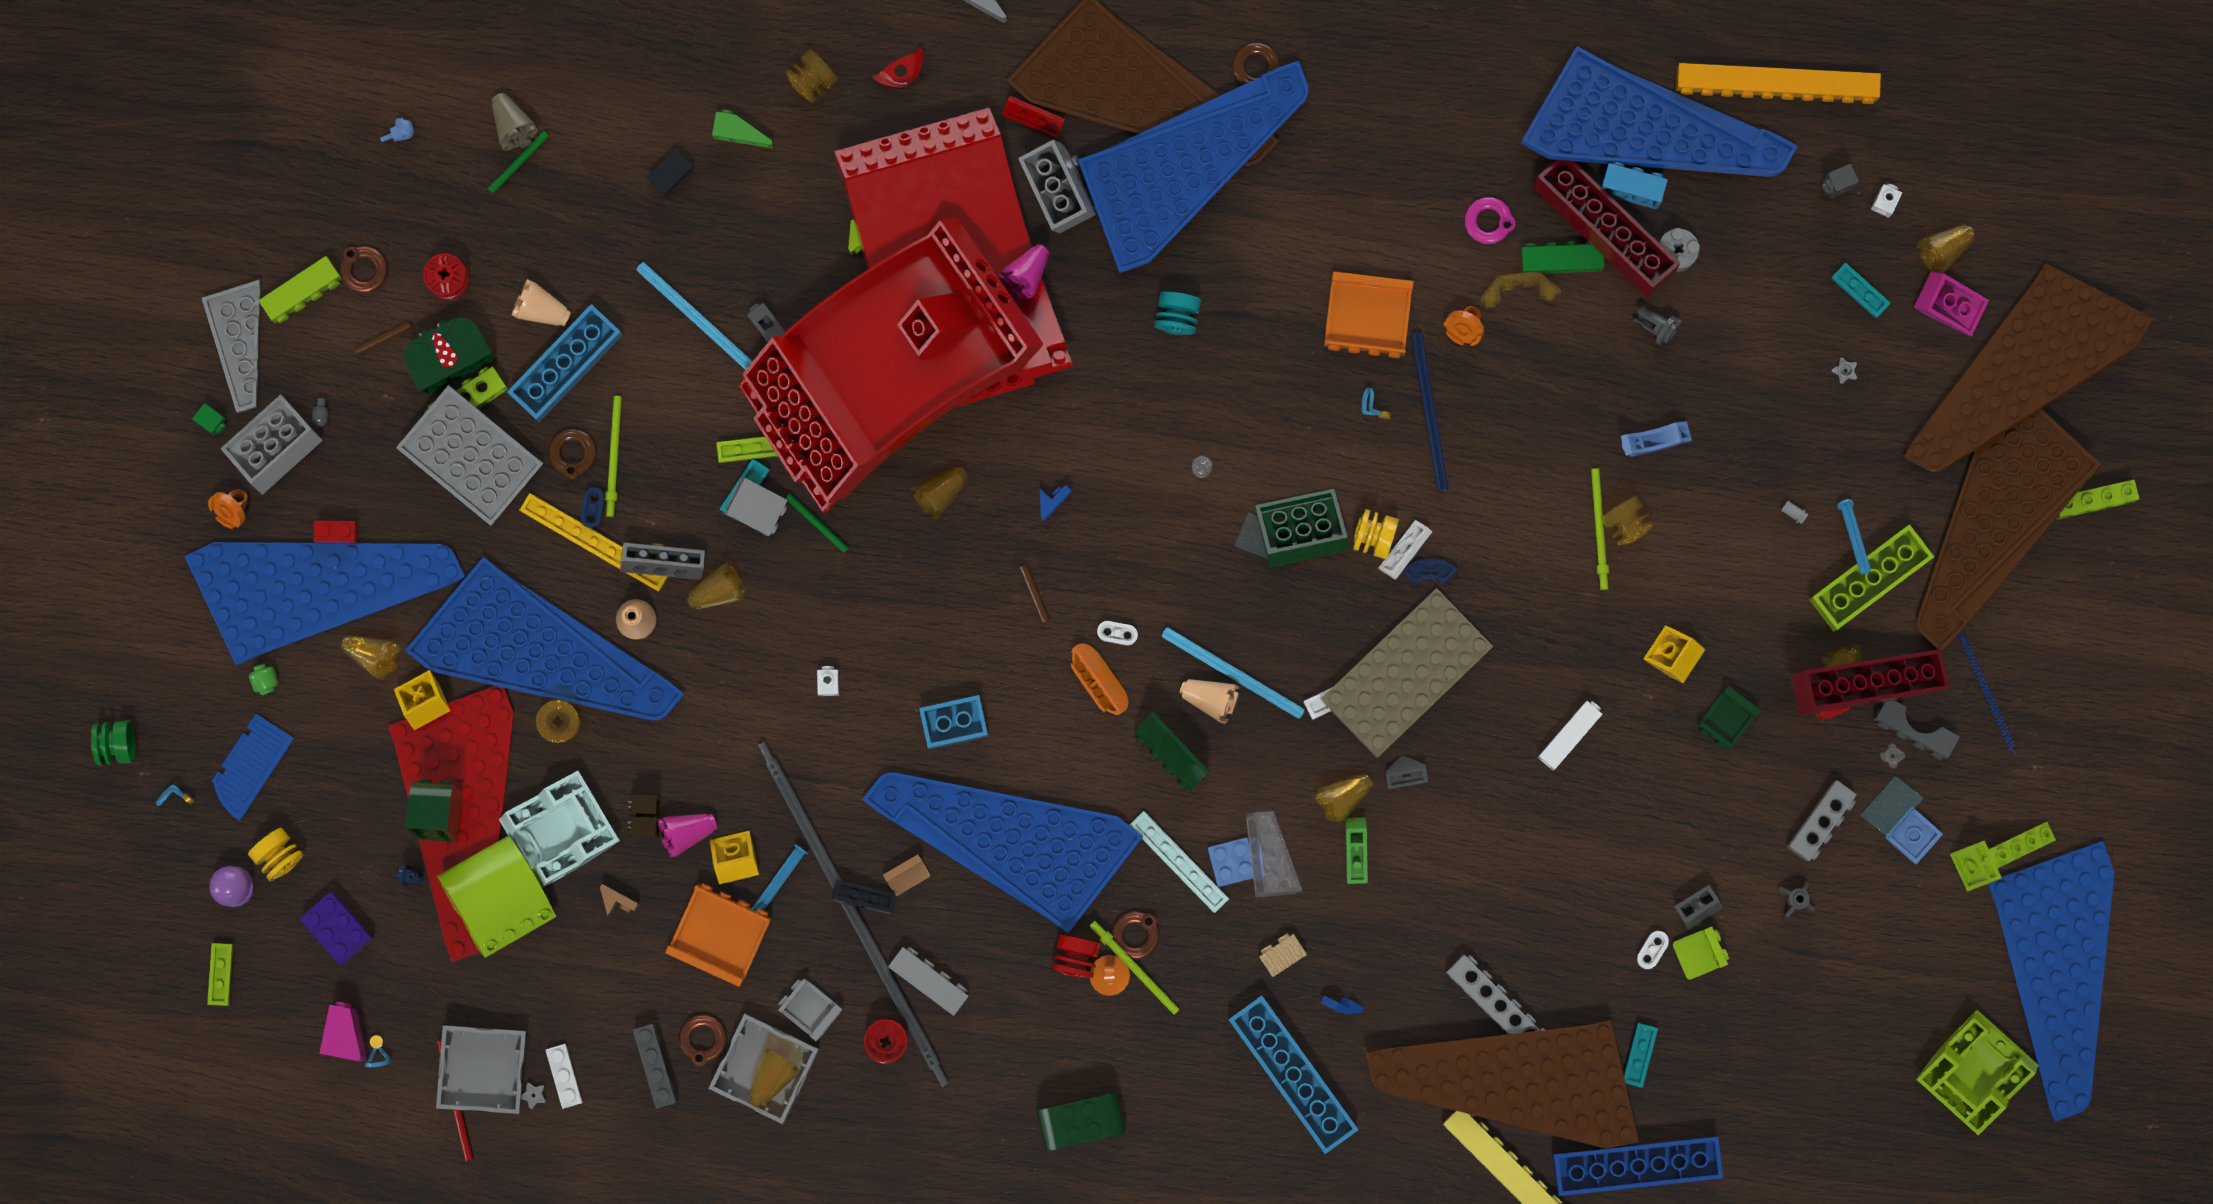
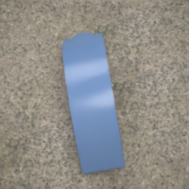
M1687 421L1676 422L1650 431L1621 436L1622 448L1626 456L1652 453L1692 441Z

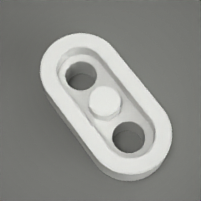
M1104 621L1097 629L1098 636L1102 641L1120 645H1132L1138 637L1137 630L1133 626L1117 622ZM1106 628L1112 631L1108 636L1104 634ZM1125 632L1131 633L1132 636L1130 639L1124 638L1123 635Z
M1655 931L1649 935L1637 955V963L1640 967L1651 969L1656 966L1669 943L1668 936L1664 932ZM1656 937L1661 939L1660 945H1655L1654 939ZM1649 955L1651 958L1650 962H1644L1643 957Z

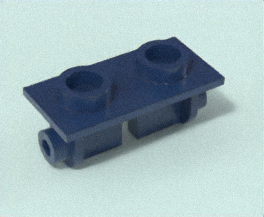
M404 865L403 868L399 869L397 880H400L399 885L408 886V883L420 884L423 881V875L420 872L412 871V866Z

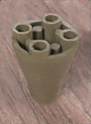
M505 93L497 94L491 101L498 141L503 150L508 151L519 146L522 148L529 146L532 143L531 139L538 131L534 122Z

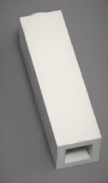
M1586 701L1537 758L1551 770H1555L1601 717L1602 713L1599 712L1601 708L1593 701L1591 703Z

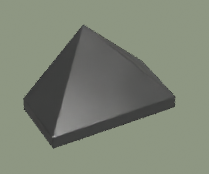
M1401 755L1386 771L1387 788L1393 789L1427 783L1426 765Z

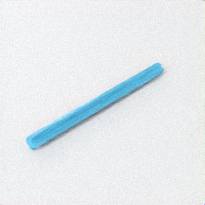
M642 262L637 267V271L737 363L745 370L753 361L648 265Z
M1166 628L1162 633L1164 639L1296 718H1301L1304 709L1170 628Z

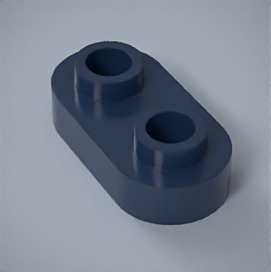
M590 488L584 494L581 521L588 528H596L602 521L605 495L599 488ZM598 495V501L592 502V496ZM590 515H595V520L593 522H589L588 517Z

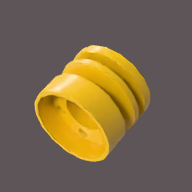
M1365 509L1364 514L1358 521L1354 534L1353 550L1358 551L1360 544L1364 543L1363 553H1366L1371 545L1374 546V556L1387 559L1399 519L1386 515L1382 523H1379L1378 512H1375L1373 520H1369L1371 510Z
M278 828L271 832L248 853L256 865L266 862L261 872L264 874L269 872L266 877L269 881L287 874L304 855L300 850L293 853L297 849L296 844L285 847L290 837L283 828Z

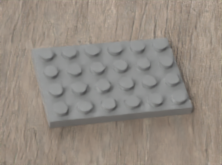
M449 385L396 447L490 526L543 464Z

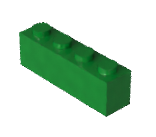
M1589 241L1585 242L1586 245H1578L1577 242H1567L1564 246H1557V243H1546L1545 246L1537 247V244H1526L1520 251L1522 275L1603 271L1604 256Z

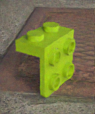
M1708 927L1673 942V948L1687 979L1696 978L1728 965L1727 960H1729L1725 948L1721 949L1719 941H1721L1717 929L1713 930L1712 927Z

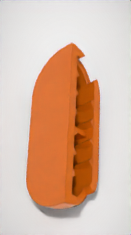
M1087 644L1076 645L1071 651L1073 662L1071 667L1078 679L1103 712L1107 711L1115 715L1123 713L1128 707V697L1119 681L1093 647Z

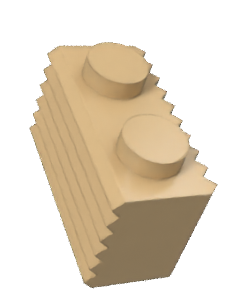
M1287 933L1278 939L1279 944L1275 947H1272L1270 944L1261 950L1262 955L1259 958L1272 977L1307 955L1294 934L1289 936Z

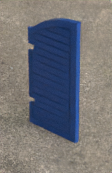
M258 714L254 715L247 726L251 730L249 736L243 733L223 762L222 767L226 769L224 774L218 771L211 781L214 783L215 791L222 805L238 821H241L295 739Z

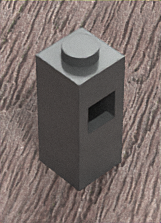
M757 303L749 309L748 318L767 343L772 337L785 333L764 303L761 305Z

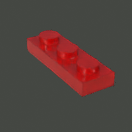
M1009 96L1002 116L1057 139L1065 122V119L1012 96Z

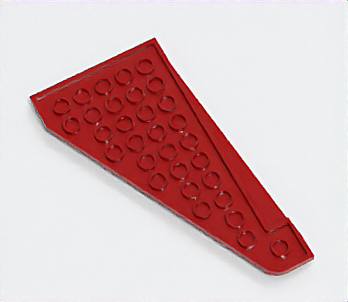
M492 686L447 703L450 709L449 712L416 730L412 728L407 719L388 726L396 748L408 800L412 782H419L420 779L432 780V783H440L442 780L451 781L461 791L462 808L458 843L419 840L444 941L452 962L477 954L480 951L476 948L462 918L451 905L437 876L500 841L502 824L499 818L503 816L514 711L506 689Z

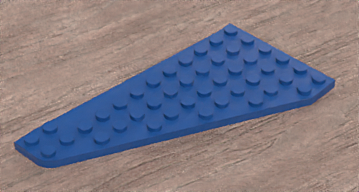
M1576 46L1521 142L1522 145L1554 160L1604 164L1619 162L1629 166L1774 177L1781 174L1798 147L1772 132L1762 128L1761 130L1617 68Z
M1299 61L1279 67L1258 79L1104 151L1078 159L1119 274L1150 263L1301 107L1308 95V84Z
M213 542L184 556L236 666L261 654L424 594L440 590L466 578L455 553L442 544Z
M484 557L405 650L425 668L434 673L650 721H658L665 718L685 695L669 681L500 571Z
M894 772L886 773L879 777L862 799L883 816L1045 916L1067 933L1072 930L1143 837L1117 816Z
M2103 841L2011 873L1987 884L1997 909L2034 1054L2039 1065L2038 1069L2045 1099L2054 1122L2083 1112L2091 1101L2114 882V869Z

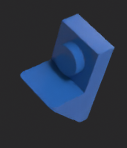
M1066 485L1063 488L1059 486L1052 494L1053 499L1049 498L1040 489V510L1043 522L1072 493L1070 488Z

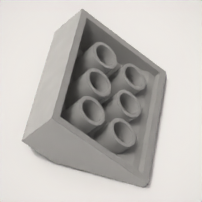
M280 394L229 440L221 450L249 483L263 495L323 440Z

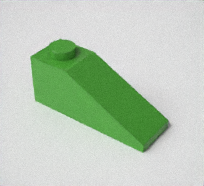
M729 110L716 112L712 132L714 139L773 149L774 144L772 140L737 115H734V112Z
M1365 817L1345 818L1347 884L1368 883Z

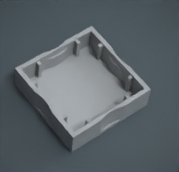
M744 1014L731 1040V1046L720 1063L708 1089L733 1101L740 1102L756 1112L784 1124L820 1049Z
M443 1025L436 1108L519 1114L526 1031Z

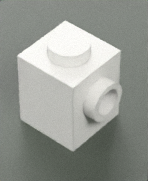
M1884 184L1880 188L1871 210L1889 218L1893 214L1902 192L1898 191L1899 188L1892 184Z
M823 666L822 670H817L818 695L839 696V671L834 670V666Z

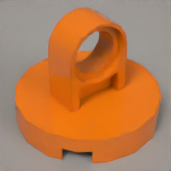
M1469 306L1464 311L1459 310L1450 313L1444 322L1447 336L1460 345L1471 343L1470 346H1474L1479 343L1484 334V326L1480 321L1481 314L1479 310Z
M237 489L228 495L217 492L209 499V510H214L218 515L215 519L223 526L233 529L235 526L238 528L244 523L245 514L243 509L247 505V494L245 491ZM241 497L244 500L242 502H237L233 498Z
M1106 955L1094 962L1096 968L1091 967L1090 972L1094 973V977L1090 978V982L1096 991L1103 995L1112 996L1119 994L1126 988L1130 979L1129 967L1118 956Z

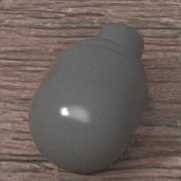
M318 398L317 407H314V410H312V422L318 427H322L328 422L329 411L328 408H325L326 399Z

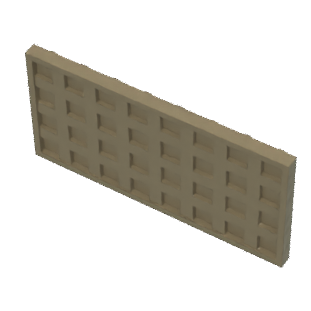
M1436 588L1320 700L1378 758L1493 646Z

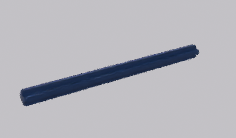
M1414 333L1411 337L1437 490L1446 491L1448 490V482L1422 333Z

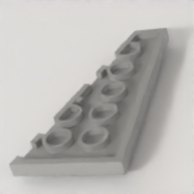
M260 280L202 298L237 413L257 408L260 303L258 300H260L261 296Z

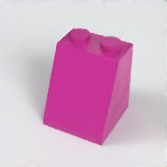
M336 1002V1005H329L319 1054L355 1061H367L357 1009L351 1008L352 1004Z

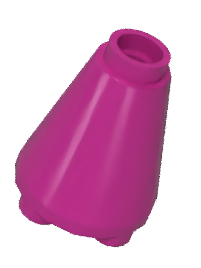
M1036 245L1000 272L998 278L1010 291L1009 294L1012 298L1016 300L1020 298L1030 299L1035 295L1049 256V252L1044 246Z
M712 814L669 816L657 820L658 827L664 834L661 837L664 848L668 849L670 857L678 856L712 834L714 830H717L716 821Z

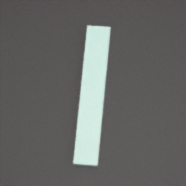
M1144 811L1129 825L1143 836L1142 839L1214 913L1229 900Z

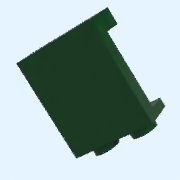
M1728 686L1714 702L1697 727L1700 728L1699 732L1706 738L1711 736L1716 740L1715 744L1724 751L1728 749L1730 751L1761 710Z

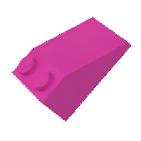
M1930 272L1914 308L1930 318L1968 336H1972L1989 300L1943 273Z

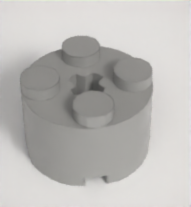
M1680 228L1670 230L1659 241L1680 263L1676 272L1689 269L1698 257L1699 243L1696 237L1687 230ZM1679 247L1681 251L1675 254V248Z

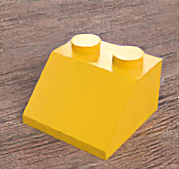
M1665 625L1644 657V660L1669 677L1684 683L1705 649L1693 638Z
M750 831L710 840L713 865L719 884L759 875Z

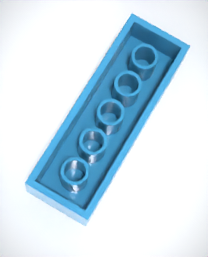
M591 304L507 393L540 423L623 334Z

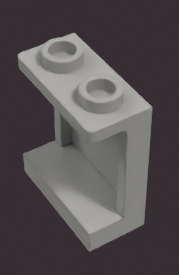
M741 478L723 514L740 521L765 536H770V534H774L778 527L776 522L779 516H783L787 509V505H785L787 500L746 478Z
M804 978L802 981L798 979L791 988L793 990L792 994L789 997L785 995L779 1002L780 1008L778 1011L810 1035L812 1039L818 1041L843 1009L807 979Z

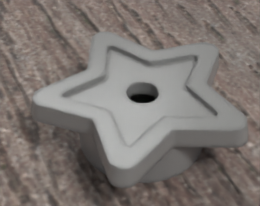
M1840 358L1839 366L1833 368L1832 372L1839 375L1841 384L1847 379L1856 380L1857 376L1854 369L1857 363H1850L1844 358Z
M527 1083L526 1092L520 1096V1099L528 1101L530 1109H533L537 1103H546L542 1094L544 1085L534 1087L532 1084Z

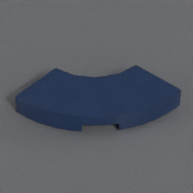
M1421 559L1407 565L1402 573L1414 585L1428 579L1438 580L1445 584L1457 572L1458 568L1441 559Z

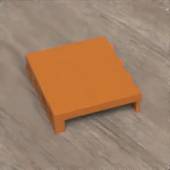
M1333 272L1324 346H1327L1328 350L1340 351V348L1348 349L1350 353L1368 351L1369 355L1380 356V353H1386L1391 358H1400V355L1404 356L1414 281Z
M707 884L696 885L672 942L668 945L665 953L740 987L745 980L772 918L768 917L769 913L764 910H752L749 908L750 904L739 900L735 902L731 900L732 896L729 894L713 892V887Z

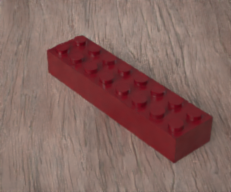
M1556 160L1537 177L1533 188L1647 298L1676 273L1680 263L1574 161Z
M1940 649L1804 670L1791 675L1800 716L1931 695L1950 689Z

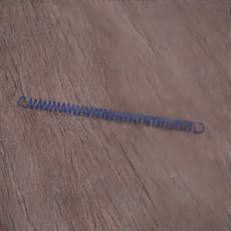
M1968 656V657H1967V658H1972V659H1971L1972 661H1975V662L1978 661L1977 659H1976V660H1973L1974 658H1976V656H1972V657ZM1973 663L1970 664L1971 666H1972V665H1975L1974 667H1972V669H1976V668L1980 669V668H1981V667H1976V666H1977L1976 664H1973ZM2010 747L2008 750H2013V752H2014V754H2015V756H2016V753H2015L2014 749H2011L2012 747Z

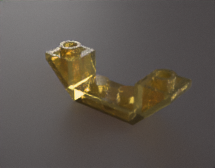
M1539 272L1498 276L1480 298L1479 305H1484L1485 308L1496 307V303L1501 301L1499 287H1502L1503 290L1515 288L1514 285L1533 287L1537 283L1539 299L1544 298L1545 301L1556 300L1561 294V289Z

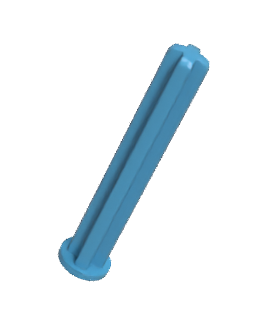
M1849 499L1843 500L1837 506L1838 509L1842 510L1860 574L1864 575L1870 573L1871 569L1852 508L1854 502Z
M797 844L794 845L796 848L752 907V910H765L804 854L808 855L807 851Z

